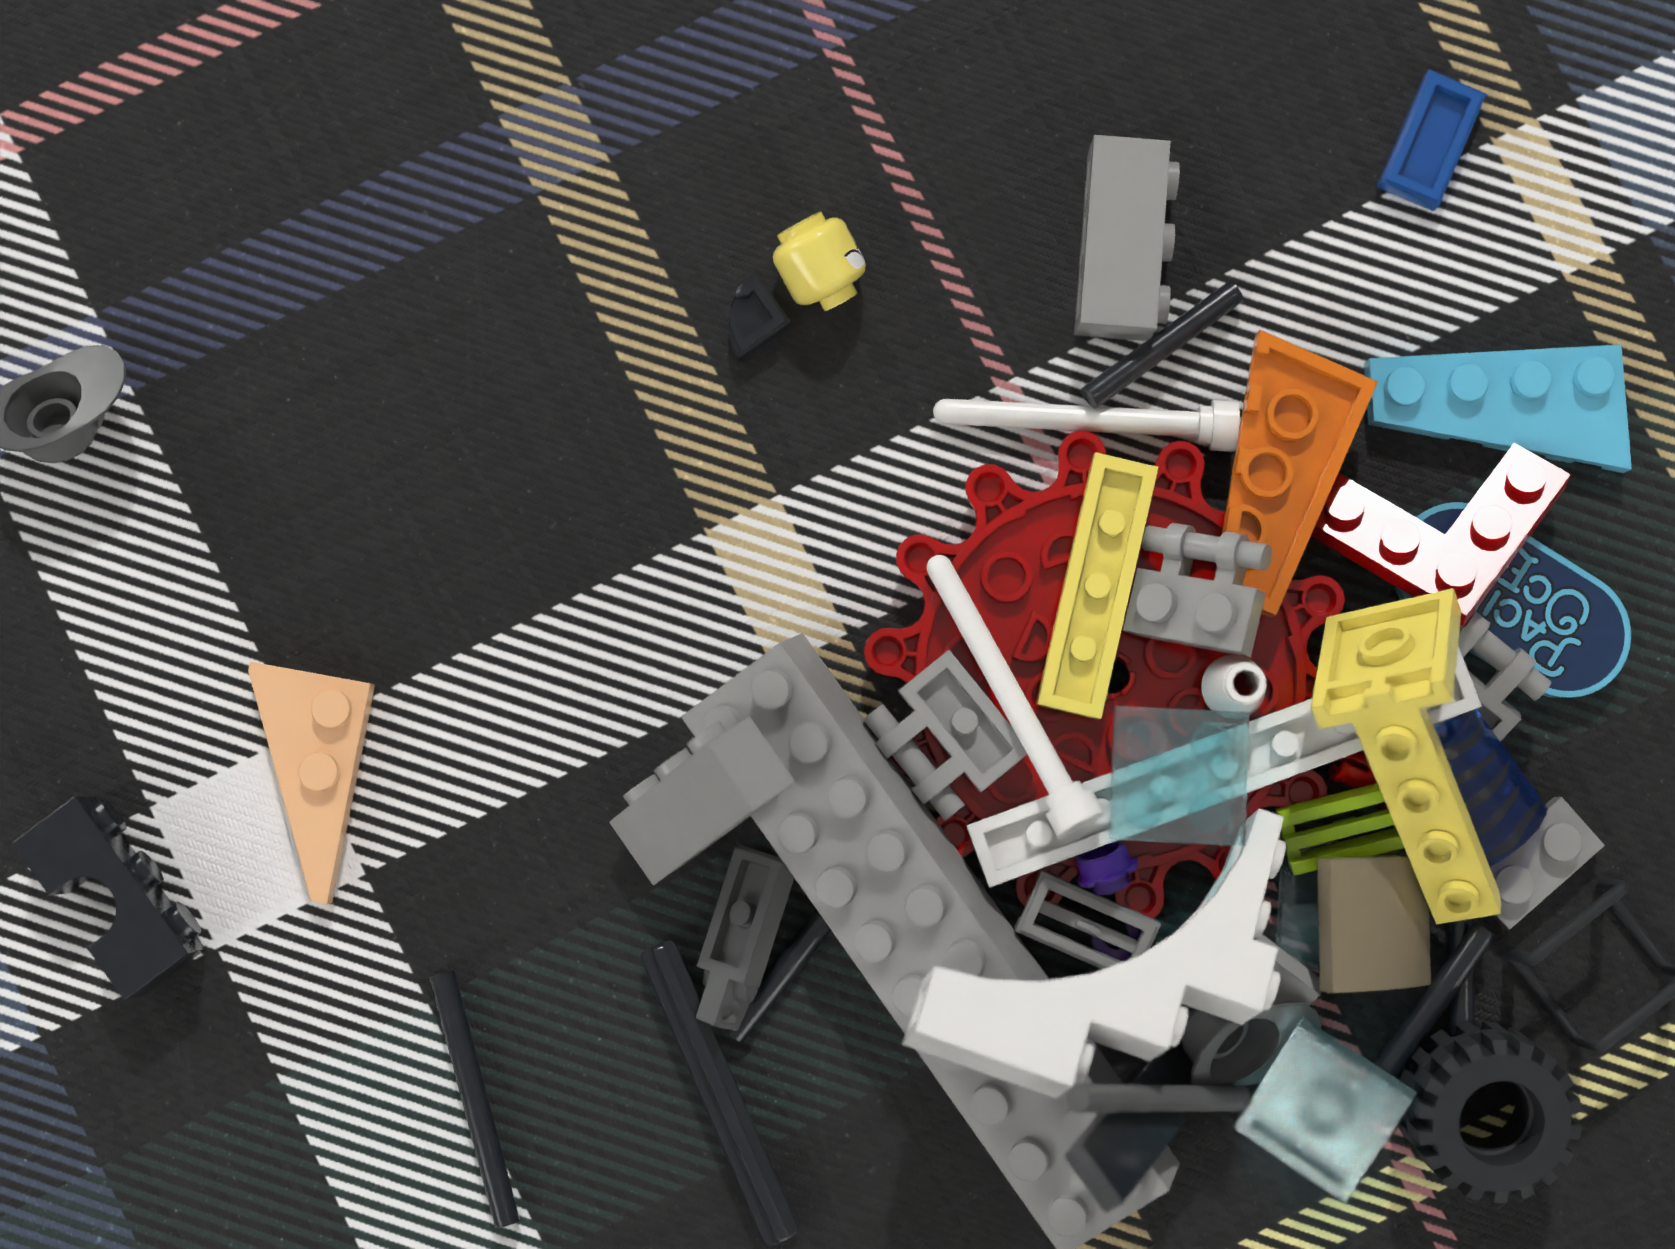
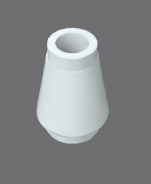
M1240 655L1223 656L1212 662L1206 669L1201 684L1202 695L1207 706L1217 715L1227 719L1245 718L1254 713L1262 704L1266 693V678L1262 670L1252 660ZM1238 672L1246 675L1245 684L1250 687V694L1248 696L1238 694L1233 687V679Z

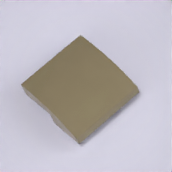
M1408 855L1317 858L1320 991L1347 993L1431 985L1429 906Z

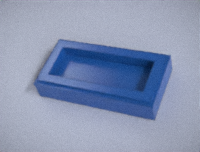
M1429 69L1423 76L1377 184V188L1434 212L1441 203L1486 97V93Z

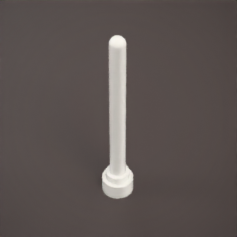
M959 399L939 400L933 409L935 419L942 424L1196 437V442L1198 444H1208L1210 451L1229 452L1236 451L1240 422L1239 401L1212 400L1211 406L1199 405L1198 412L1098 407L1094 409L1091 406Z
M943 555L933 556L927 563V572L1049 793L1045 801L1050 810L1045 815L1057 837L1064 838L1086 828L1105 814L1093 790H1084L1080 781L1072 782L951 561Z

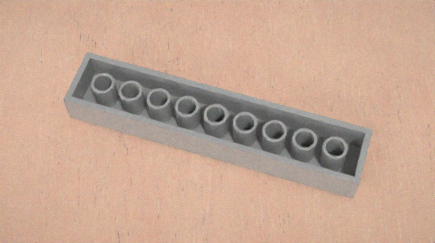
M803 633L774 646L681 716L695 737L718 721L727 731L750 716L795 780L793 785L752 814L751 817L905 1035L922 980L935 966L985 979L1037 982L1049 980L926 805H923L911 790L913 787L891 756L886 759L877 748L875 743L879 739L863 721L862 715ZM1086 1039V1043L1094 1046V1051L1088 1073L1082 1084H1123L1096 1044ZM916 1049L1056 1249H1076L1169 1191L1180 1162L1170 1148L1166 1146L1126 1201L1105 1213L1064 1156L1098 1113L1074 1112L1068 1103L1070 1089L1058 1098H1054Z

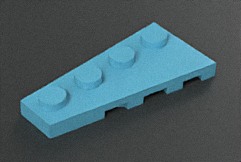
M1622 345L1369 358L1364 363L1365 376L1378 381L1367 406L1368 425L1446 440L1454 438L1481 443L1483 447L1509 451L1512 445L1516 443L1533 454L1544 455L1546 459L1567 463L1576 461L1602 466L1601 469L1620 473L1632 470Z

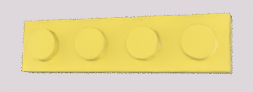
M1096 452L1093 455L1036 701L1037 706L1096 720L1102 718L1158 467Z

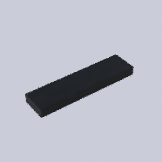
M1180 1039L1176 1047L1169 1046L1168 1050L1151 1061L1143 1059L1122 1085H1192L1190 1080L1193 1064L1183 1049L1182 1040ZM1192 1112L1098 1113L1064 1154L1065 1159L1101 1209L1106 1213L1126 1201Z

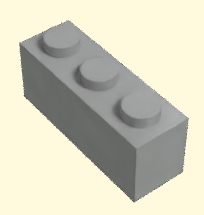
M1094 135L1087 158L1074 331L1076 336L1147 341L1155 333L1157 323L1166 324L1168 321L1171 289L1170 286L1160 285L1162 262H1171L1175 224L1165 223L1166 200H1176L1180 173L1179 162H1169L1171 141Z
M750 716L727 731L720 721L711 725L687 743L693 755L690 754L687 748L683 749L654 770L660 781L653 774L623 795L629 806L609 823L652 885H655L692 860L795 783L793 777Z

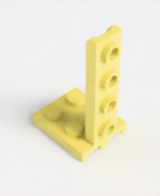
M1454 589L1327 617L1311 710L1319 729L1353 723L1436 924L1501 914V897L1498 886L1426 708L1453 702L1461 607Z

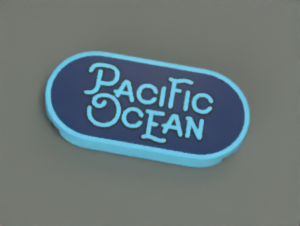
M1452 502L1441 504L1417 515L1416 518L1446 534L1469 503ZM1532 537L1528 538L1475 610L1490 622L1488 630L1512 650L1515 651L1520 647L1536 660L1533 667L1552 681L1543 696L1551 698L1579 697L1598 691L1617 676L1629 654L1631 644L1630 621L1623 603L1615 592L1601 580ZM1395 588L1400 600L1413 598L1401 589ZM1472 649L1469 651V652H1471L1472 654H1474L1475 656H1477V657H1479L1480 659H1482L1483 661H1485L1482 657H1480V656H1479L1477 653H1475Z

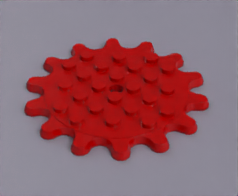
M1077 431L1063 439L1058 449L1059 471L1057 479L1050 487L1043 491L1031 492L1023 490L1015 484L1003 468L997 465L984 464L976 467L969 474L965 483L966 496L976 515L975 530L971 536L962 543L950 545L941 543L924 534L912 535L906 538L897 550L896 564L900 573L916 584L923 593L925 606L922 616L910 627L879 629L867 639L864 648L865 660L873 671L884 676L897 677L906 683L910 682L945 652L950 650L1010 724L927 572V563L933 556L943 555L947 557L955 568L1072 782L1080 781L1081 783L1312 699L1317 668L1309 660L1307 640L1313 630L1326 623L1327 617L1340 614L1345 602L1344 592L1339 583L1330 577L1321 575L1304 580H1291L1276 616L1270 618L1261 614L1251 657H1244L1252 660L1264 673L1266 693L1260 707L1245 718L1227 719L1217 715L1207 706L1201 689L1202 678L1209 665L1218 658L1236 654L1135 636L1123 631V626L1115 659L1124 665L1127 672V680L1121 691L1115 694L1107 693L1100 720L1037 706L1036 701L1092 457L1095 452L1106 455L1103 442L1097 435L1089 431ZM1176 441L1169 443L1161 450L1154 465L1158 467L1145 528L1147 526L1167 528L1171 523L1193 526L1196 533L1221 537L1226 511L1212 508L1205 502L1201 494L1200 482L1205 462L1202 453L1195 445L1185 441ZM1142 542L1125 617L1137 568L1161 572L1164 560L1162 553L1144 551ZM1193 559L1189 577L1214 581L1216 562ZM1238 672L1233 679V687L1238 694L1248 696L1250 694V687L1245 684L1246 675ZM927 727L912 738L936 769L950 758V755ZM891 755V758L894 760V762H895L896 765L899 767V769L901 770V772H902L903 774H906L905 771L901 768V766L897 763V761H896V760L893 758V756ZM1026 755L982 792H979L968 777L962 773L949 786L965 805L944 821L939 815L936 821L964 858L974 850L966 825L1048 796L1049 793L1029 756ZM1310 769L1120 839L1125 842L1130 858H1137L1138 867L1129 874L1131 883L1124 889L1114 893L1115 902L1154 919L1164 905L1163 882L1165 874L1171 866L1179 861H1196L1206 867L1216 880L1223 870L1238 827L1259 808L1268 806L1281 808L1328 796L1327 786L1323 778ZM1076 856L1041 868V870L1068 882L1079 873L1075 860ZM1040 869L1017 877L1015 890L1019 901L1024 907L1026 899L1036 883L1035 879ZM1048 889L1044 899L1058 905L1063 895Z

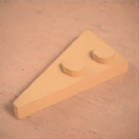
M250 662L248 669L309 896L313 902L330 904L333 902L375 685Z

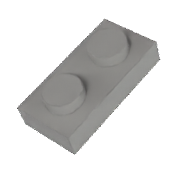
M1553 797L1535 813L1521 839L1512 849L1499 857L1487 859L1501 897V914L1491 916L1502 929L1510 930L1605 846L1562 797Z

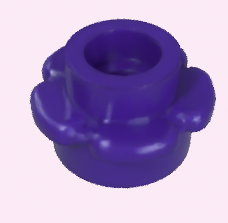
M1122 840L1114 841L1075 857L1079 868V877L1076 878L1077 884L1084 888H1092L1096 895H1107L1124 889L1131 883L1129 874L1138 867L1137 858H1130L1125 842Z

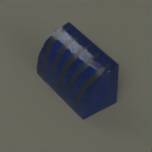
M1474 709L1435 727V730L1488 864L1491 867L1504 860L1528 841L1540 828L1547 815L1548 808L1479 711Z

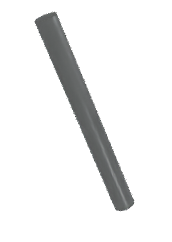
M1077 1084L1068 1093L1069 1106L1077 1113L1245 1111L1251 1102L1249 1090L1242 1085Z

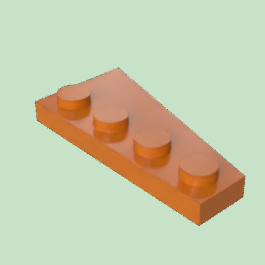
M1259 330L1255 334L1222 534L1225 531L1247 534L1250 542L1271 546L1272 557L1268 569L1247 568L1243 586L1257 588L1266 593L1261 614L1272 618L1276 616L1378 381Z

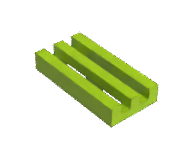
M1378 783L1276 809L1277 815L1284 817L1281 835L1286 843L1285 852L1289 869L1294 876L1318 870L1317 858L1370 857L1404 848L1397 829L1393 828L1302 852L1299 850L1395 825L1389 809L1295 832L1294 825L1385 802Z

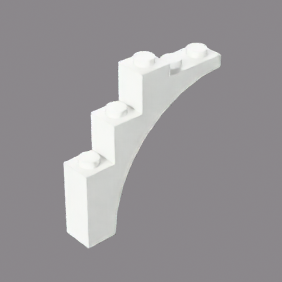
M1259 808L1238 827L1222 872L1196 912L1170 937L1138 957L1092 974L1041 982L985 979L935 966L922 980L903 1045L1058 1098L1072 1088L1074 1083L1082 1084L1088 1073L1094 1046L1086 1043V1039L1151 1061L1168 1050L1169 1046L1176 1047L1179 1043L1188 1018V1009L1180 1006V1004L1240 1025L1263 1012V1010L1267 1011L1275 1000L1280 984V973L1273 970L1278 948L1256 940L1262 935L1270 914L1271 904L1263 900L1268 878L1273 879L1277 875L1285 855L1286 843L1278 840L1284 817Z

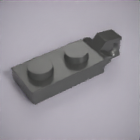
M739 844L735 847L697 967L704 969L702 984L706 987L696 1019L718 1028L739 1030L748 1006L756 996L757 988L760 987L794 881V876L780 857Z

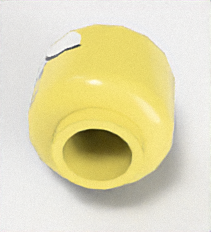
M818 212L777 235L781 245L773 253V262L796 303L810 305L819 301L824 311H827L857 294L853 282L862 276L866 263L846 223L842 219H825L822 212Z

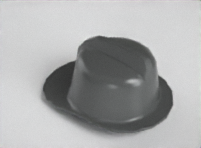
M104 345L85 346L61 356L36 371L22 375L5 384L0 389V448L7 451L23 452L38 462L52 464L68 461L83 453L92 444L98 429L101 427L105 413L120 396L126 381V364L119 353Z
M1305 1003L1272 1005L1267 1011L1263 1010V1012L1242 1025L1198 1009L1188 1012L1187 1023L1181 1040L1183 1049L1193 1064L1191 1084L1246 1086L1282 1076L1297 1066L1314 1048L1320 1036L1322 1023L1317 1011Z

